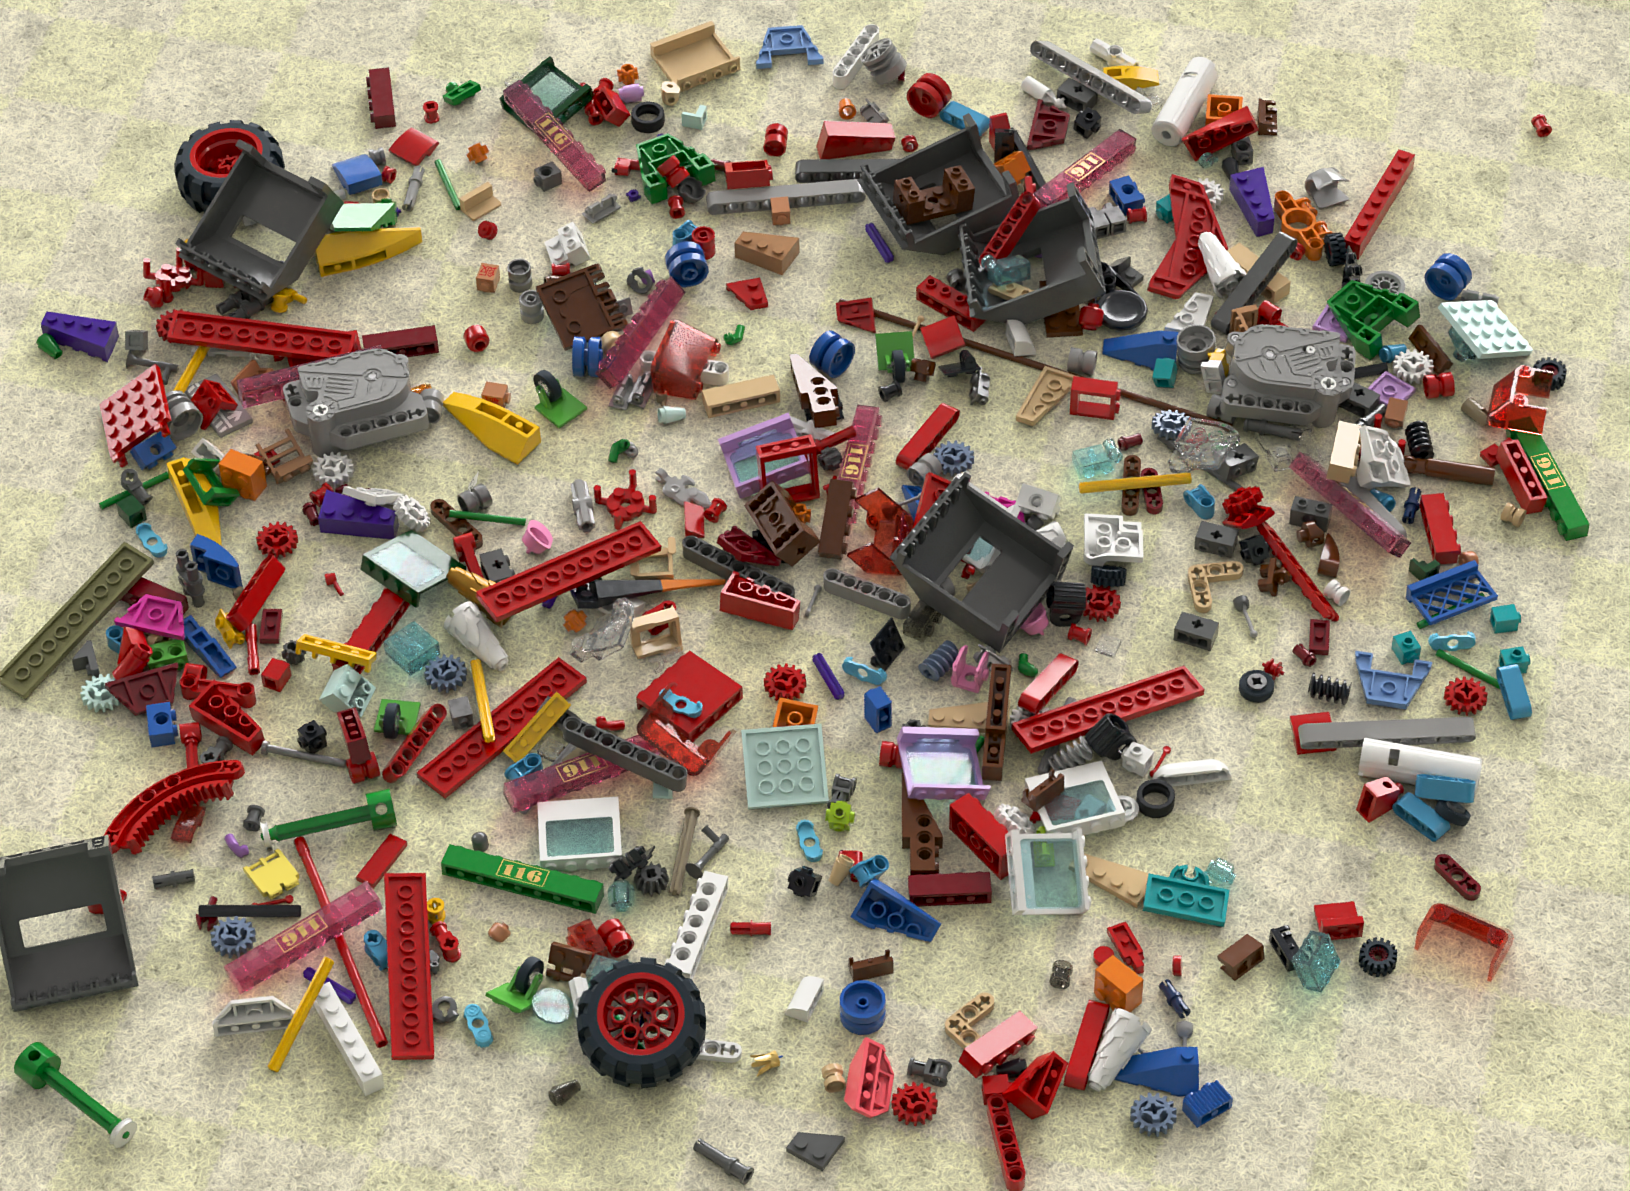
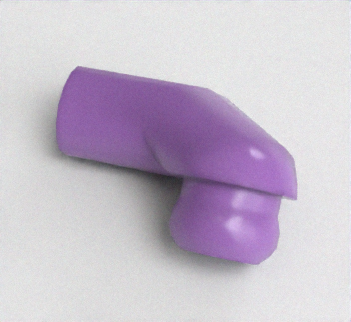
M230 833L225 836L226 844L237 857L244 858L243 856L249 854L247 845L239 846L233 834Z

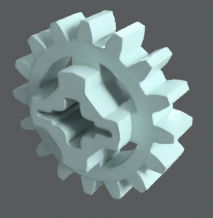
M99 674V678L92 676V681L86 680V686H82V692H80L83 705H87L88 710L94 708L95 712L102 709L103 713L106 712V708L113 710V705L119 706V700L105 688V683L116 679L114 677L111 679L110 674H107L106 677Z

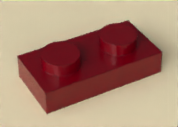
M263 609L259 636L260 644H280L283 619L282 609Z
M1310 619V653L1328 656L1330 620Z

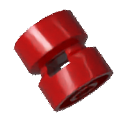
M773 123L766 128L763 149L769 156L779 157L786 151L788 129L784 125Z
M675 155L671 156L656 169L662 177H667L666 182L671 188H674L690 174L684 166H679L680 161Z
M707 226L695 228L692 232V242L701 246L706 260L711 259L716 253L714 230Z
M1440 373L1439 376L1436 374L1424 375L1423 389L1426 398H1438L1439 395L1442 397L1454 396L1455 383L1452 373Z
M882 741L879 766L892 767V765H895L896 768L903 769L898 745H895L894 742Z
M373 751L370 752L372 759L367 760L363 764H352L350 758L346 759L348 773L353 784L363 782L365 777L373 779L381 776Z
M617 918L605 921L597 930V935L614 958H619L629 953L634 946L633 939L629 933H626L625 927Z

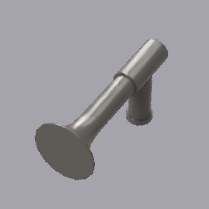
M131 350L128 352L126 369L131 365L151 367L156 364L160 367V370H164L162 375L164 385L168 384L171 372L178 373L179 365L142 359L134 356Z
M708 825L701 832L714 842L713 845L699 861L694 864L687 863L685 865L687 873L697 880L702 878V869L707 862L729 841V837L726 834L718 837Z

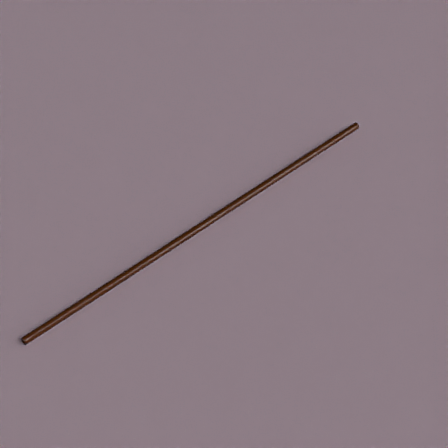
M842 298L839 299V302L848 301ZM874 309V316L911 329L915 328L916 322ZM920 324L917 331L921 332L920 328L925 327V325ZM963 338L967 347L1041 371L1047 366L1078 377H1084ZM1118 388V390H1121L1120 396L1165 411L1171 410L1175 412L1178 410V413H1185V417L1189 416L1190 419L1230 432L1233 429V424Z

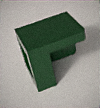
M133 495L116 503L119 516L130 528L147 520L145 507Z
M1415 558L1410 560L1409 572L1419 581L1439 574L1440 563L1436 559L1428 564L1425 561L1418 562Z

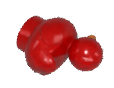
M160 286L147 287L143 296V300L147 301L152 308H160L164 303H171L174 299L173 294L170 297H165L163 288Z

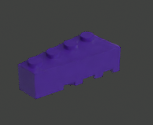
M1264 167L1230 175L1229 190L1255 236L1260 237L1272 234L1275 218Z
M46 311L41 322L42 333L52 335L57 344L72 347V350L78 352L83 351L91 357L102 358V361L107 363L119 338L115 321Z
M326 490L318 521L320 533L392 540L396 537L399 528L398 516L395 514V510L378 505L369 506L365 504V501Z

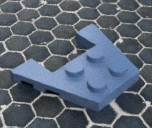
M803 25L771 27L767 29L762 49L759 52V58L756 61V69L772 68V55L806 53L808 65L824 64V59L819 54L816 45H813L811 42V38Z
M1355 651V662L1366 704L1406 710L1432 667V662L1414 660L1412 675L1371 669L1373 653Z

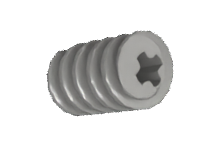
M1082 736L1079 737L1080 744L1075 740L1073 741L1074 748L1066 745L1067 752L1060 749V757L1054 753V761L1048 758L1054 771L1076 767L1079 764L1084 765L1086 760L1090 761L1092 759V749Z

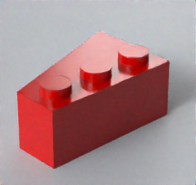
M1054 1051L1038 1056L1002 1093V1096L1031 1120L1048 1114L1068 1062Z

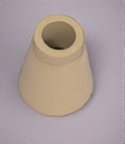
M843 854L836 857L828 881L839 886L850 873L849 870L853 867L854 861Z

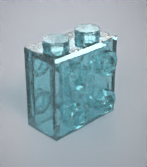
M415 621L384 641L385 654L410 676L416 671H420L429 663V660L434 661L436 660L435 656H440L439 642Z
M1311 930L1291 962L1303 988L1322 993L1334 971L1339 967L1340 959L1329 934Z

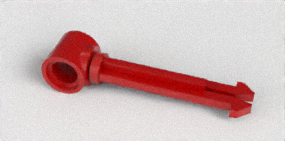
M200 722L179 724L181 743L186 748L187 768L199 765L198 744L202 742Z

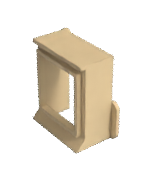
M668 538V548H661L660 552L646 557H668V572L640 573L639 561L630 564L631 576H634L635 580H673V554L676 553L675 538Z
M673 605L671 608L636 618L627 617L631 647L637 659L659 653L666 656L683 650L679 616ZM668 623L669 634L644 641L640 640L639 632Z

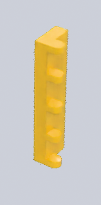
M306 634L296 641L295 653L301 655L302 650L312 652L313 659H317L318 654L330 657V663L335 664L336 660L339 659L347 661L348 665L354 668L355 664L365 666L364 671L370 673L371 665L377 656L376 652Z
M556 692L503 752L515 763L524 758L571 707V704Z

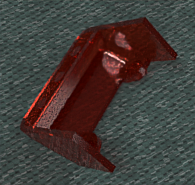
M1522 365L1495 383L1487 414V424L1493 427L1542 435L1547 408L1528 405L1529 400L1523 394L1549 399L1554 371Z
M877 487L855 499V502L867 511L866 523L868 527L875 531L874 544L870 542L847 553V557L868 574L901 576V572L890 556L911 532L914 521L907 511Z
M672 682L666 686L639 721L637 733L670 761L686 768L688 775L697 776L721 753L737 731L734 729L729 730L720 742L714 739H707L699 747L668 723L674 715V709L666 699L678 685Z
M1437 903L1432 905L1417 930L1414 949L1419 950L1434 922L1444 924L1498 949L1490 963L1487 981L1491 982L1513 944V933L1507 928L1451 904Z

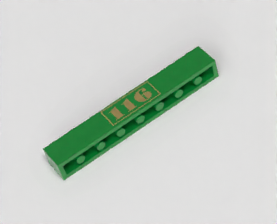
M1531 416L1509 420L1508 428L1506 429L1507 438L1519 440L1548 497L1544 506L1548 507L1552 521L1556 522L1559 534L1563 535L1566 541L1588 536L1590 524Z
M449 844L441 861L442 875L593 914L597 913L604 897L603 883L596 880L564 874L557 870L525 864L518 860L486 854L479 850L475 851L464 848L463 846Z

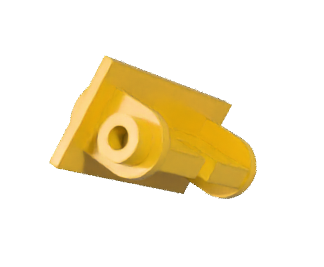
M220 609L215 619V626L220 631L223 640L229 649H232L235 643L243 644L245 641L244 634L239 632L226 619L229 612L224 613Z

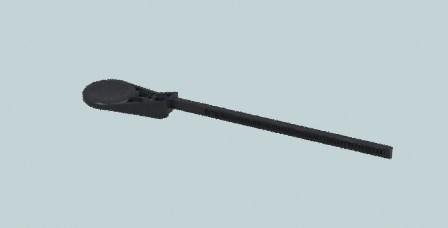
M1015 130L1014 150L1016 152L1023 151L1031 168L1027 173L1029 176H1032V182L1036 183V189L1046 206L1056 203V198H1054L1039 168H1037L1038 166H1036L1033 158H1031L1032 155H1030L1026 145H1024L1020 134ZM1101 262L1106 294L1102 295L1098 300L1095 297L1094 303L1098 304L1099 308L1104 311L1102 325L1118 331L1132 330L1139 327L1146 320L1148 314L1146 302L1107 263Z

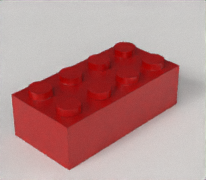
M969 793L949 805V829L1000 880L1007 877L1009 874L1005 834L1008 831L1005 825L1000 824L993 814L987 811L977 798H973Z

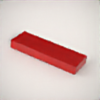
M389 834L356 876L357 881L375 888L383 878L384 873H387L407 847V841Z

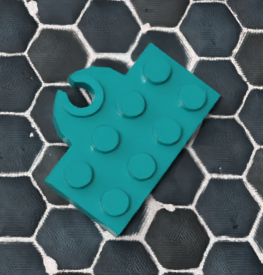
M1176 865L1169 877L1148 874L1142 911L1224 927L1230 890L1209 886V876L1206 871H1202L1195 866L1194 878H1188L1185 876L1188 865Z

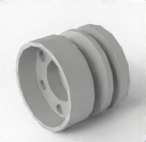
M889 38L876 41L861 56V62L868 71H871V76L879 85L896 79L907 66V62L897 52V48Z
M1203 325L1187 326L1177 335L1178 363L1180 368L1187 373L1202 374L1200 366L1202 362L1209 361L1207 353H1213L1216 349L1215 335L1209 327Z
M175 390L166 393L171 421L167 423L170 430L169 436L173 440H184L198 431L203 421L202 413L182 391Z

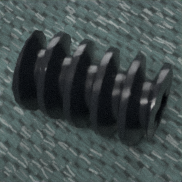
M1424 421L1410 423L1405 429L1410 455L1426 460L1433 458L1435 453L1433 452L1427 423Z
M1313 672L1308 693L1310 692L1311 698H1314L1318 693L1319 700H1322L1326 695L1327 702L1333 697L1336 704L1341 699L1342 705H1346L1352 682L1347 686L1346 680H1344L1340 685L1339 679L1336 678L1332 683L1331 676H1328L1326 681H1324L1322 674L1316 679Z

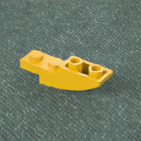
M1112 66L1103 68L1105 74L1133 90L1159 86L1158 70L1140 66Z

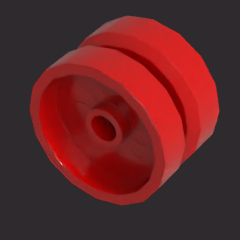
M933 73L921 75L916 83L907 91V101L910 107L917 114L926 118L936 117L952 98V92L946 81Z

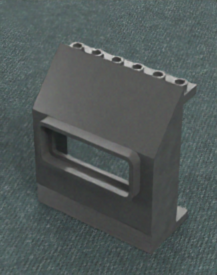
M969 113L963 116L964 129L875 172H870L867 162L860 165L862 173H860L861 178L857 181L902 250L946 255L961 246L958 233H960L959 225L966 223L971 232L975 234L1001 224L1019 198L1017 184L1011 173L1007 170L1001 176L982 148L977 124ZM961 165L975 187L973 210L956 213L955 216L958 220L937 230L930 220L906 225L898 209L893 204L895 180L912 177L919 190L932 188L943 184L944 169Z
M239 139L235 145L242 152L187 243L178 238L175 244L180 248L178 257L265 301L299 279L333 223L334 218L340 211V208L344 205V202L326 183L312 176L307 181L267 161L253 146ZM244 216L296 242L284 263L232 237Z
M1074 182L1067 184L1069 198L1038 210L1000 270L995 274H989L979 263V257L1001 224L975 234L971 232L966 223L959 225L960 233H958L961 245L960 251L962 253L963 274L966 282L965 288L968 296L967 302L970 317L1007 323V320L1014 319L1021 321L1025 325L1106 294L1094 218ZM1042 254L1047 286L1010 300H1005L989 293L988 288L992 286L998 277L1023 286L1020 262Z
M964 472L961 477L957 476L892 553L890 558L921 601L1000 653L1047 595L1050 584L1053 581L1057 582L1063 575L1074 545L1067 541L1062 548L970 487L971 475ZM981 538L1001 551V553L965 598L959 601L940 588V586L977 540Z
M109 835L0 857V949L11 995V1007L14 1009V1012L139 986ZM96 904L102 905L106 931L30 947L24 946L20 920Z

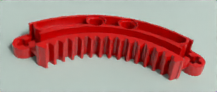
M222 760L196 765L169 775L142 791L120 811L104 834V836L109 835L112 854L119 851L120 848L130 849L133 855L141 853V847L146 846L144 841H149L148 836L154 835L153 830H159L158 825H165L164 820H171V815L178 816V811L185 812V807L191 809L193 804L199 806L201 801L206 804L209 799L212 802L216 798L222 801L224 797H226V800H229L234 795L232 790L234 780L241 778L245 774L241 761Z

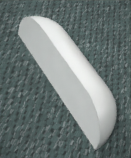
M1215 759L1163 765L1154 773L1152 779L1166 781L1173 787L1232 780V777L1224 763Z

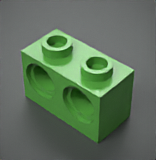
M174 639L149 645L153 652L148 662L149 670L176 662L178 663L177 670H181L185 667L186 663H189L184 641Z

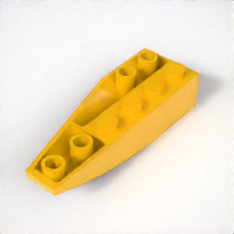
M384 228L373 231H340L326 234L315 251L320 276L324 277L360 269L403 253L422 243L421 228Z
M453 392L443 401V407L488 449L517 465L541 443L539 426L497 404Z
M183 457L166 463L169 479L194 535H202L222 546L218 506L204 505L183 472V469L191 459ZM193 473L203 491L208 492L212 486L204 474Z

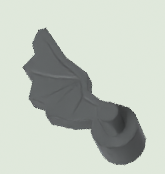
M429 950L430 970L436 975L439 971L440 957H438V953H435L434 950Z

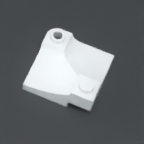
M1366 425L1360 427L1361 458L1359 467L1356 468L1357 481L1360 487L1372 489L1374 487L1406 488L1411 486L1408 472L1404 465L1405 461L1402 451L1390 438L1389 433L1386 430Z
M1084 514V561L1093 566H1103L1108 561L1143 563V532L1141 530V522L1123 521V516Z

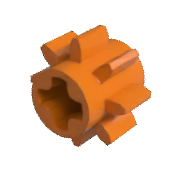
M624 64L621 70H617L619 82L625 85L634 84L635 80L639 79L637 67L634 68L631 64Z
M479 142L469 147V153L466 155L470 162L475 161L478 164L487 159L486 154L489 153L486 145L481 146Z
M796 504L792 509L799 520L804 524L806 522L810 523L811 509H807L806 504Z
M573 609L563 617L566 620L563 626L568 632L574 630L577 633L587 625L585 622L587 616L583 610L576 611V609Z

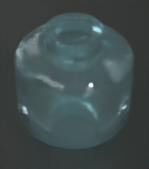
M1222 858L1211 859L1206 868L1209 882L1221 888H1224L1227 884L1232 885L1237 875L1234 873V865Z
M627 880L614 881L608 888V904L618 912L628 911V908L632 907L635 903V889Z

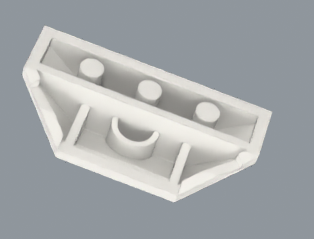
M274 996L231 1000L213 1020L214 1034L216 1037L287 1029L295 1011Z

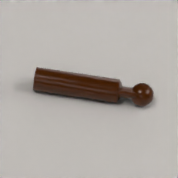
M1411 455L1404 456V465L1408 474L1419 473L1425 474L1426 477L1493 486L1495 467L1433 458L1426 460L1415 458Z

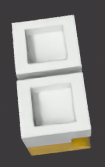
M1215 349L1213 353H1207L1209 361L1202 362L1200 367L1206 392L1221 394L1224 380L1228 377L1229 364L1226 360L1227 354L1225 349Z

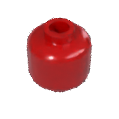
M1088 303V306H1083L1080 309L1078 323L1082 325V329L1096 331V328L1102 326L1104 311L1099 308L1098 304Z
M480 325L468 327L463 334L468 349L473 352L483 351L489 345V336Z

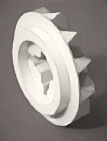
M1118 796L1122 807L1126 810L1125 823L1127 821L1133 822L1134 818L1138 817V803L1129 796ZM1109 800L1107 804V813L1116 811L1112 800Z

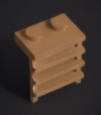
M1256 304L1231 310L1229 333L1245 332L1248 328L1257 325L1258 308Z
M289 428L285 430L287 438L262 449L260 443L255 445L259 455L267 459L265 465L271 468L270 474L273 475L277 485L291 480L300 473L303 474L309 471L313 463L310 454L304 456ZM292 442L293 447L269 459L266 456V453ZM297 451L298 457L273 468L271 463Z

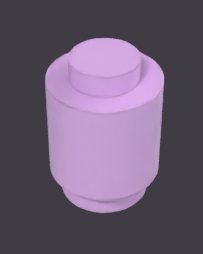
M639 83L622 86V88L618 89L619 96L622 102L625 103L642 101L641 97H644L643 86L639 87Z

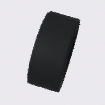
M650 101L635 105L631 112L633 128L641 133L648 134L659 131L665 123L663 107L658 103ZM643 114H654L658 116L657 118L650 121H645L638 118Z
M1151 779L1142 783L1137 790L1136 797L1139 811L1150 818H1162L1170 814L1175 804V791L1173 787L1160 779ZM1149 793H1160L1166 796L1168 801L1161 805H1152L1144 800V796Z

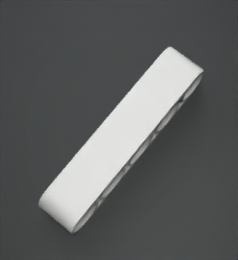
M866 25L833 69V86L836 89H845L864 65L861 62L863 52L879 40V27L877 25Z
M650 350L644 351L640 355L641 371L643 373L649 371L653 376L723 386L729 382V366L725 362Z

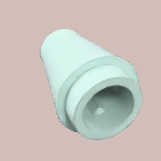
M662 406V408L657 410L659 423L668 424L685 419L686 410L681 407Z

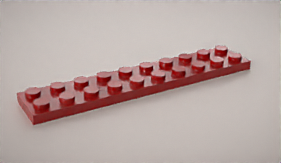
M175 310L167 335V342L325 361L324 359L353 353L357 335L356 332Z
M639 521L476 591V598L497 623L661 551L662 546L645 525Z
M558 657L491 712L495 734L494 742H485L481 721H479L417 772V778L446 799L503 752L537 714L536 711L547 696L552 697L558 692L566 700L587 683V677Z
M1183 665L1014 722L1011 729L1030 754L1079 738L1080 736H1085L1105 714H1115L1126 722L1203 696L1205 689Z
M384 873L391 1060L434 1059L426 873Z

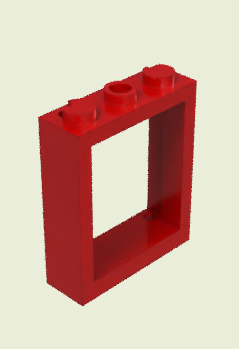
M811 434L756 446L760 491L767 485L766 462L807 454L810 483L784 489L789 492L795 503L820 498L816 445Z

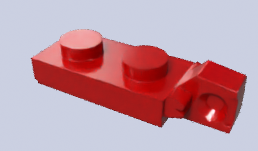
M1127 922L1108 927L1107 934L1123 962L1127 966L1131 965L1136 974L1143 973L1145 966L1143 963L1145 959L1143 950Z

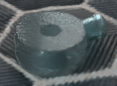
M1206 152L1199 158V165L1206 169L1211 167L1214 162H1218L1219 159L1210 152Z

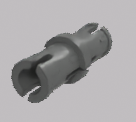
M193 869L175 872L174 870L170 871L169 874L152 876L154 889L171 885L177 887V884L195 882Z

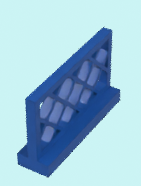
M1475 560L1407 585L1406 591L1407 601L1409 603L1413 602L1429 625L1498 600V595L1479 572V565ZM1477 578L1480 583L1477 585L1468 581ZM1456 585L1463 586L1462 591L1451 588ZM1466 587L1477 590L1476 595L1465 592ZM1480 591L1487 592L1490 596L1483 597L1478 594ZM1444 592L1447 594L1444 598L1436 596L1435 593ZM1449 594L1460 596L1459 601L1448 599ZM1463 597L1473 600V602L1469 604L1461 601ZM1425 598L1430 601L1428 604L1421 603L1419 599ZM1432 601L1443 603L1442 608L1431 605ZM1446 604L1457 606L1454 610L1445 609ZM1431 610L1440 614L1432 618L1428 612Z

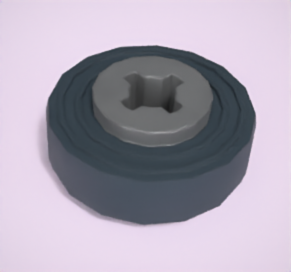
M1262 670L1247 671L1239 680V692L1243 698L1250 702H1264L1274 692V680L1272 676Z
M1438 800L1434 808L1442 818L1457 826H1466L1471 817L1470 813L1458 802Z

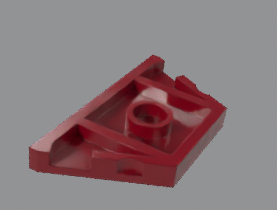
M1038 99L1027 142V149L1034 150L1064 144L1070 122V114L1060 111L1053 105L1048 107L1043 104V100Z
M732 526L731 531L726 530L724 534L718 536L716 543L725 552L732 554L738 561L777 567L781 564L782 560L737 526Z
M178 663L105 683V688L135 716L147 713L146 705L170 702V705H173Z

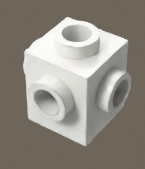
M1133 741L1122 752V767L1129 772H1134L1144 777L1153 764L1154 751Z

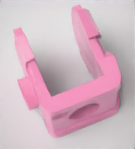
M964 645L960 648L952 665L951 683L954 687L979 693L983 682L987 681L989 676L987 667L989 653L984 652L977 667L967 665L966 654L968 645ZM972 675L974 676V681H967L965 677Z

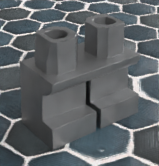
M1110 202L1104 204L1102 210L1097 211L1095 207L1089 208L1094 218L1097 239L1108 237L1109 233L1112 236L1126 232L1127 219L1119 206H1113Z

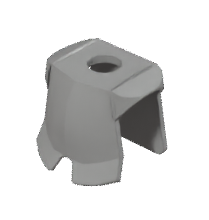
M1321 168L1308 175L1305 181V190L1313 197L1317 208L1322 209L1348 201L1349 198L1337 187L1338 182L1350 181L1341 176L1336 168Z

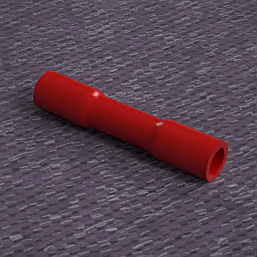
M251 623L245 629L248 673L250 675H258L260 673V664L257 652L256 625Z

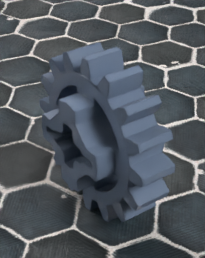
M1162 410L1161 414L1155 413V416L1152 417L1151 429L1154 430V434L1159 433V437L1165 436L1166 440L1172 438L1174 441L1177 438L1182 440L1183 436L1188 437L1189 433L1191 434L1192 421L1189 416L1185 417V413H1178V410L1175 412L1171 410L1165 412Z
M955 440L951 444L950 441H947V445L941 443L940 448L936 447L933 455L940 461L944 475L950 473V476L953 477L954 473L961 474V472H965L967 469H972L974 451H970V446L964 447L965 442L958 444L957 440Z
M443 654L442 658L435 656L436 661L429 660V665L425 666L424 676L427 685H431L432 690L438 688V692H441L445 689L446 693H449V689L452 688L456 691V686L462 687V681L467 680V667H465V662H461L460 657L454 659L451 654L448 658Z
M235 916L234 920L227 917L226 922L219 920L220 926L214 925V931L210 933L211 944L214 946L215 952L220 951L222 957L228 954L229 958H232L233 954L240 957L241 952L244 954L248 953L247 948L253 949V942H256V933L251 922L246 923V918L238 920V916Z
M1148 1092L1146 1098L1140 1095L1139 1101L1134 1100L1133 1106L1130 1109V1121L1134 1122L1133 1127H1140L1139 1133L1142 1134L1146 1131L1148 1137L1152 1133L1159 1137V1132L1161 1131L1166 1135L1167 1129L1172 1130L1174 1123H1176L1177 1109L1173 1107L1174 1102H1167L1166 1095L1160 1098L1159 1093L1152 1096Z

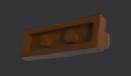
M1417 325L1408 338L1419 353L1423 351L1424 356L1429 355V360H1433V370L1437 375L1445 370H1449L1454 363L1451 362L1423 325Z

